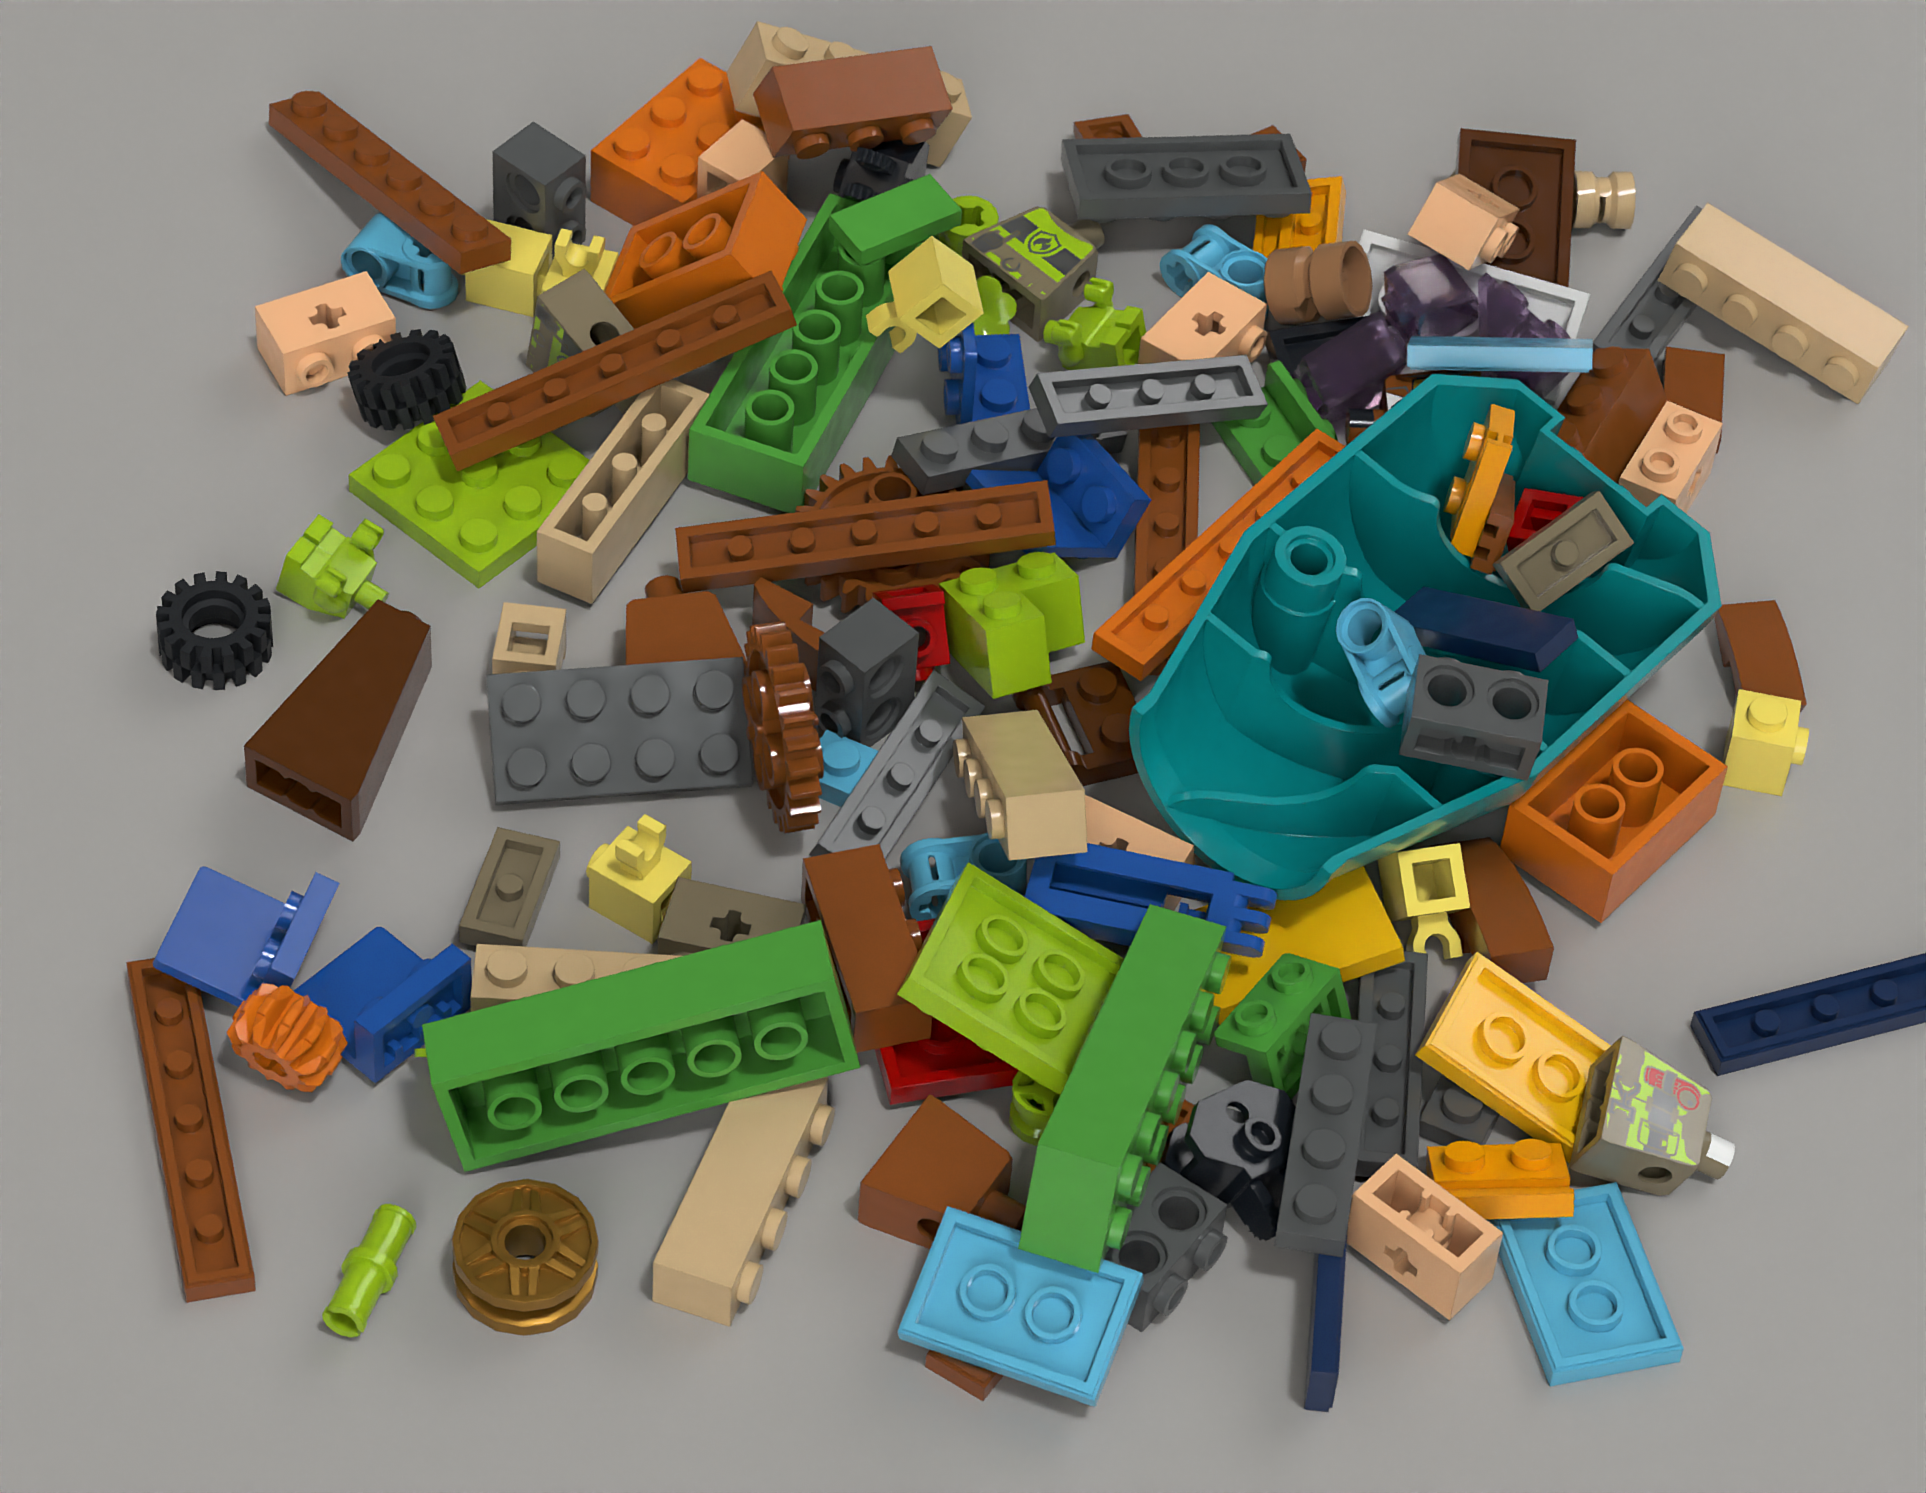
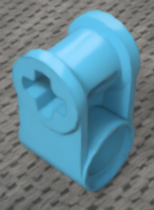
M382 213L375 214L342 252L340 261L348 277L367 271L380 292L409 301L418 307L435 309L447 306L456 299L459 293L458 280L452 273V268Z
M1204 224L1193 233L1192 242L1181 250L1172 249L1161 258L1160 272L1169 288L1178 296L1183 297L1207 272H1210L1267 304L1265 319L1268 316L1269 307L1264 287L1265 265L1268 258L1231 238L1219 227L1212 224Z
M1360 598L1351 602L1342 610L1337 620L1336 634L1358 679V687L1365 703L1380 723L1387 728H1392L1399 723V715L1404 712L1406 693L1419 654H1426L1413 626L1408 620L1374 599ZM1382 626L1381 633L1379 634L1378 638L1373 643H1371V639L1375 631H1377Z
M988 833L946 839L926 838L908 845L900 856L902 872L910 879L912 894L908 900L911 917L915 918L916 921L935 919L956 878L968 862L1022 896H1025L1027 859L1008 860L998 839L990 840ZM930 857L935 859V867L930 868ZM937 895L938 905L933 906L932 896Z

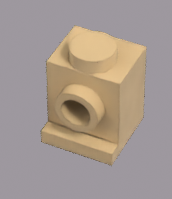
M503 602L492 657V674L560 670L566 655V609ZM516 631L549 635L548 640L516 637Z

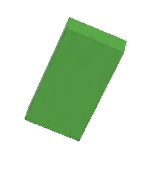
M928 174L830 214L829 231L861 267L961 225L962 209L933 176Z

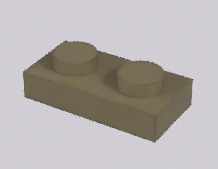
M1595 491L1589 493L1492 565L1522 608L1542 611L1634 542L1601 492Z
M497 827L459 924V942L474 946L476 944L527 947L560 859V841Z

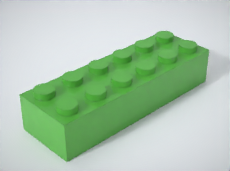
M831 193L828 195L800 242L798 253L791 261L782 285L783 294L792 309L797 326L734 353L689 429L688 480L787 513H794L796 506H804L805 490H816L818 488L820 476L826 474L895 352L892 348L889 334L895 327L887 328L881 335L876 337L869 332L866 315L877 306L894 301L888 271L926 240L860 267L829 231L830 214L859 202ZM939 234L933 236L937 240H939Z
M1149 905L1038 1142L1018 1249L1095 1273L1099 1272L1109 1247L1121 1250L1132 1218V1210L1128 1209L1127 1206L1129 1204L1140 1207L1151 1172V1168L1145 1165L1146 1163L1156 1166L1159 1164L1169 1131V1126L1163 1124L1164 1122L1176 1124L1187 1086L1181 1083L1193 1085L1204 1051V1046L1198 1044L1210 1045L1214 1037V1031L1217 1028L1221 1007L1213 1005L1215 997L1213 993L1221 994L1232 958L1230 955L1221 953L1227 926L1156 905Z
M821 920L422 1024L431 1085L465 1172L861 1068L847 1008Z

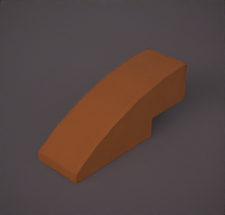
M1490 837L1428 846L1435 847L1460 843L1470 908L1448 915L1453 929L1461 940L1462 953H1471L1473 956L1476 952H1479L1521 983L1547 980L1554 951L1553 943L1528 887L1502 848Z

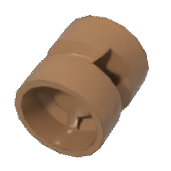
M1344 241L1319 244L1314 252L1311 246L1276 249L1268 256L1264 273L1265 296L1271 314L1281 325L1316 322L1321 316L1326 320L1362 317L1369 309L1373 286L1371 268L1368 257L1358 242Z

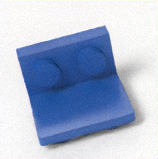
M972 322L943 347L938 348L939 371L949 372L950 379H944L943 387L945 415H955L957 425L1030 409L1019 334L975 335Z
M1091 434L1056 437L1037 471L971 470L965 480L972 490L1048 480L1056 545L1021 550L1026 554L1033 552H1055L1059 557H1075L1078 559H1087L1088 557L1117 558L1151 502L1147 494Z
M202 866L199 868L155 956L153 966L159 971L237 1007L241 1005L243 1000L246 1001L249 995L254 990H257L262 983L274 984L277 987L281 985L291 987L340 883L315 872L305 895L303 896L291 891L285 904L213 869Z
M376 927L297 987L294 992L301 996L308 995L310 1000L316 1005L327 1008L329 1017L340 1022L344 1029L342 1033L348 1042L341 1056L371 1081L377 1083L414 1053V1048H421L425 1045L422 1024L464 1014L471 1008V958L452 943L433 959L423 960L385 928Z

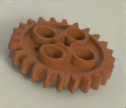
M891 455L888 456L885 467L877 468L869 457H864L862 471L855 472L845 463L841 464L839 481L822 474L819 480V491L806 489L804 493V506H796L795 512L927 495H922L903 470L898 468V464ZM963 487L940 491L927 495L963 491ZM991 554L804 578V583L806 586L821 584L820 599L823 602L838 595L841 596V612L847 613L856 605L862 606L873 598L872 592L935 584L939 587V583L959 578L966 570L980 567L989 568Z
M778 621L750 626V631L746 632L748 643H744L747 661H744V668L747 676L742 678V697L748 721L746 735L752 745L756 779L760 790H766L768 809H772L774 824L778 823L780 832L784 831L785 834L815 829V825L819 824L818 813H821L818 796L822 795V789L819 779L823 778L824 763L821 743L817 733L819 719L813 710V696L809 674L805 664L799 663L797 643L793 644L791 630L786 629L785 622Z

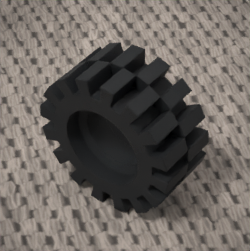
M421 329L410 330L409 336L403 338L401 332L391 334L392 341L384 343L379 339L378 343L373 344L372 351L362 349L356 354L358 360H351L348 366L350 370L347 372L361 417L364 422L368 421L369 425L376 429L383 425L384 430L394 431L398 424H402L403 430L414 428V422L422 420L424 425L434 421L433 414L450 409V404L459 405L463 400L461 394L466 393L467 389L453 342L450 341L446 334L439 336L438 331L429 330L424 336Z
M216 571L215 581H206L205 572L194 574V585L189 586L183 578L175 583V594L167 590L161 597L162 606H157L156 611L159 655H162V664L167 671L173 669L174 678L181 683L191 675L192 687L203 690L205 681L211 680L214 683V690H225L226 679L232 678L235 686L238 687L246 683V671L257 677L263 671L262 662L269 663L272 656L271 647H273L271 607L268 598L263 599V591L257 584L248 589L247 578L238 574L233 583H229L227 581V572ZM216 623L227 624L237 628L233 633L218 638H206L192 633L204 625Z

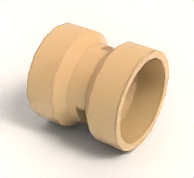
M1575 171L1572 228H1591L1595 223H1606L1611 229H1630L1634 219L1636 196L1632 172H1612L1608 177H1596L1592 171Z

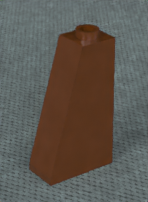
M378 599L244 745L247 787L353 842L361 834L432 668L431 626L424 623L415 614L409 611H401Z

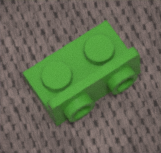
M1281 361L1267 365L1265 384L1261 389L1268 405L1259 418L1211 422L1254 485L1315 429H1319L1338 441L1335 429L1330 421L1320 417L1308 400V395L1302 382L1297 378L1293 379Z
M1290 953L1283 954L1214 1031L1216 1045L1246 1055L1254 1082L1284 1090L1292 1099L1299 1091L1311 1013L1351 1019L1339 968Z

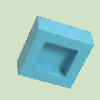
M826 730L820 739L824 774L823 778L819 779L822 795L818 797L841 807L878 750L846 737L841 738L837 733Z

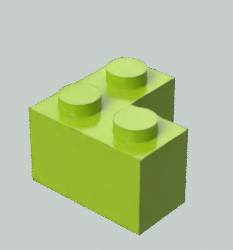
M1055 552L1028 553L1021 556L1016 563L993 569L984 567L964 571L959 578L939 583V588L944 591L945 596L944 612L949 653L993 699L1052 683L1049 653L1085 643L1079 576Z

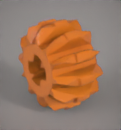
M262 983L257 990H254L246 1001L243 1000L232 1017L234 1021L226 1032L235 1054L246 1059L249 1068L258 1070L265 1076L267 1081L272 1079L279 1082L286 1090H294L296 1088L301 1092H313L317 1086H321L328 1075L331 1076L341 1062V1054L348 1044L342 1033L343 1027L339 1021L328 1016L326 1007L316 1005L310 1000L308 995L301 996L295 993L289 986L281 985L277 987L274 984Z

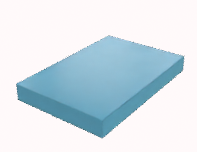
M1411 336L1407 345V367H1410V370L1588 373L1589 370H1592L1593 339Z
M1617 1182L1574 1190V1217L1487 1219L1488 1222L1503 1232L1499 1255L1549 1386L1680 1362L1684 1349Z
M947 1206L898 1329L899 1339L1096 1407L1144 1282L1143 1273L1106 1260L1103 1261L1099 1272L1095 1273L1018 1249L1021 1231Z

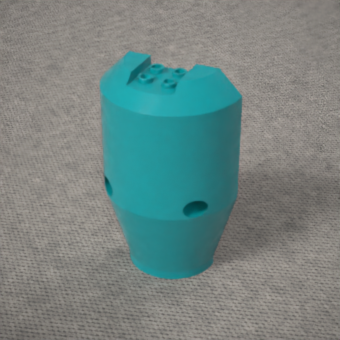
M1431 374L1244 531L1150 693L1132 707L1129 722L1130 745L1142 783L1157 810L1170 828L1181 840L1194 845V854L1212 869L1234 873V878L1237 882L1272 889L1278 894V900H1299L1312 896L1333 878L1503 808L1526 793L1714 619L1722 605L1710 532L1662 494L1646 507L1634 498L1625 487L1615 483L1585 459L1580 451L1569 446L1557 436L1565 417L1518 379ZM1491 404L1515 411L1513 439L1510 444L1512 445V451L1504 473L1513 476L1515 481L1514 512L1525 488L1585 497L1591 492L1600 491L1634 542L1623 552L1540 611L1574 619L1578 639L1540 673L1422 646L1427 656L1437 658L1448 657L1462 663L1501 671L1512 670L1526 676L1549 680L1542 743L1528 781L1399 755L1404 712L1399 715V723L1392 728H1387L1379 722L1361 695L1358 679L1336 634L1337 620L1342 610L1351 602L1360 598H1371L1392 611H1396L1423 586L1521 607L1497 570L1495 572L1492 571L1490 575L1470 568L1471 557L1461 554L1451 544L1452 514L1443 512L1446 495L1453 477L1456 476L1464 479L1470 464V460L1462 458L1470 428L1473 422L1484 425ZM1507 543L1505 544L1501 557H1503L1505 554L1509 552ZM1382 626L1377 631H1375L1371 639V643H1373L1378 638L1379 634L1381 633Z

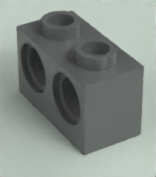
M533 121L492 151L493 221L552 235L553 261L555 256L554 245L561 228L572 230V243L582 245L585 241L586 155Z
M875 598L869 600L819 637L815 714L818 716L819 726L824 733L826 730L837 733L841 738L846 737L868 747L873 746L893 730L914 698L919 632Z
M1419 654L1406 693L1399 755L1528 781L1542 743L1549 680L1526 676L1512 670L1501 671L1462 663L1453 658H1437Z
M1159 1163L1150 1173L1147 1189L1140 1207L1129 1204L1127 1206L1128 1209L1132 1210V1218L1121 1250L1109 1247L1104 1259L1143 1273L1144 1282L1128 1321L1129 1325L1140 1332H1143L1159 1313L1168 1316L1175 1310L1186 1293L1188 1280L1199 1268L1204 1271L1210 1270L1222 1255L1228 1240L1227 1236L1222 1234L1227 1204L1162 1163Z

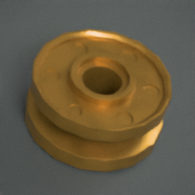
M522 1179L498 1183L474 1196L458 1215L452 1237L454 1256L452 1273L457 1297L473 1318L499 1332L521 1336L552 1332L572 1321L592 1299L598 1277L597 1254L599 1241L594 1217L577 1196L553 1183ZM525 1254L535 1256L533 1259L526 1260L515 1257Z

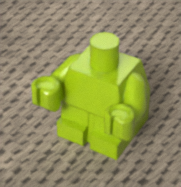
M1095 277L1090 278L1091 284H1086L1083 290L1085 299L1094 302L1092 307H1077L1068 320H1049L1045 325L1044 341L1049 344L1058 345V358L1062 367L1067 370L1138 364L1141 337L1146 333L1143 309L1128 305L1124 310L1114 309L1112 302L1114 293L1113 282Z
M318 514L305 530L303 537H300L286 554L276 590L309 610L345 619L356 603L369 610L378 599L386 602L389 592L371 582L377 565L373 549L379 544L384 534V529L364 518L350 538L335 530L333 522Z

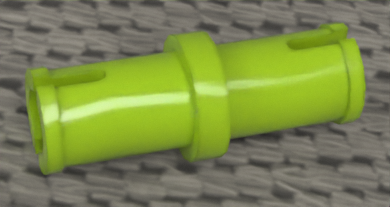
M393 1204L380 1205L375 1210L373 1220L360 1245L350 1249L341 1265L344 1276L331 1302L322 1313L323 1321L334 1332L347 1337L360 1336L367 1326V1320L380 1294H384L392 1288L398 1276L396 1263L410 1235H413L417 1227L414 1217L407 1210Z

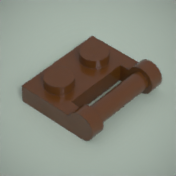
M1104 662L1051 675L1052 683L1011 694L1016 707L1020 710L1039 711L1082 786L1138 773L1132 755L1129 736L1130 715L1132 707L1137 703L1120 668L1112 662ZM1063 705L1085 755H1080L1078 752L1071 750L1051 706Z

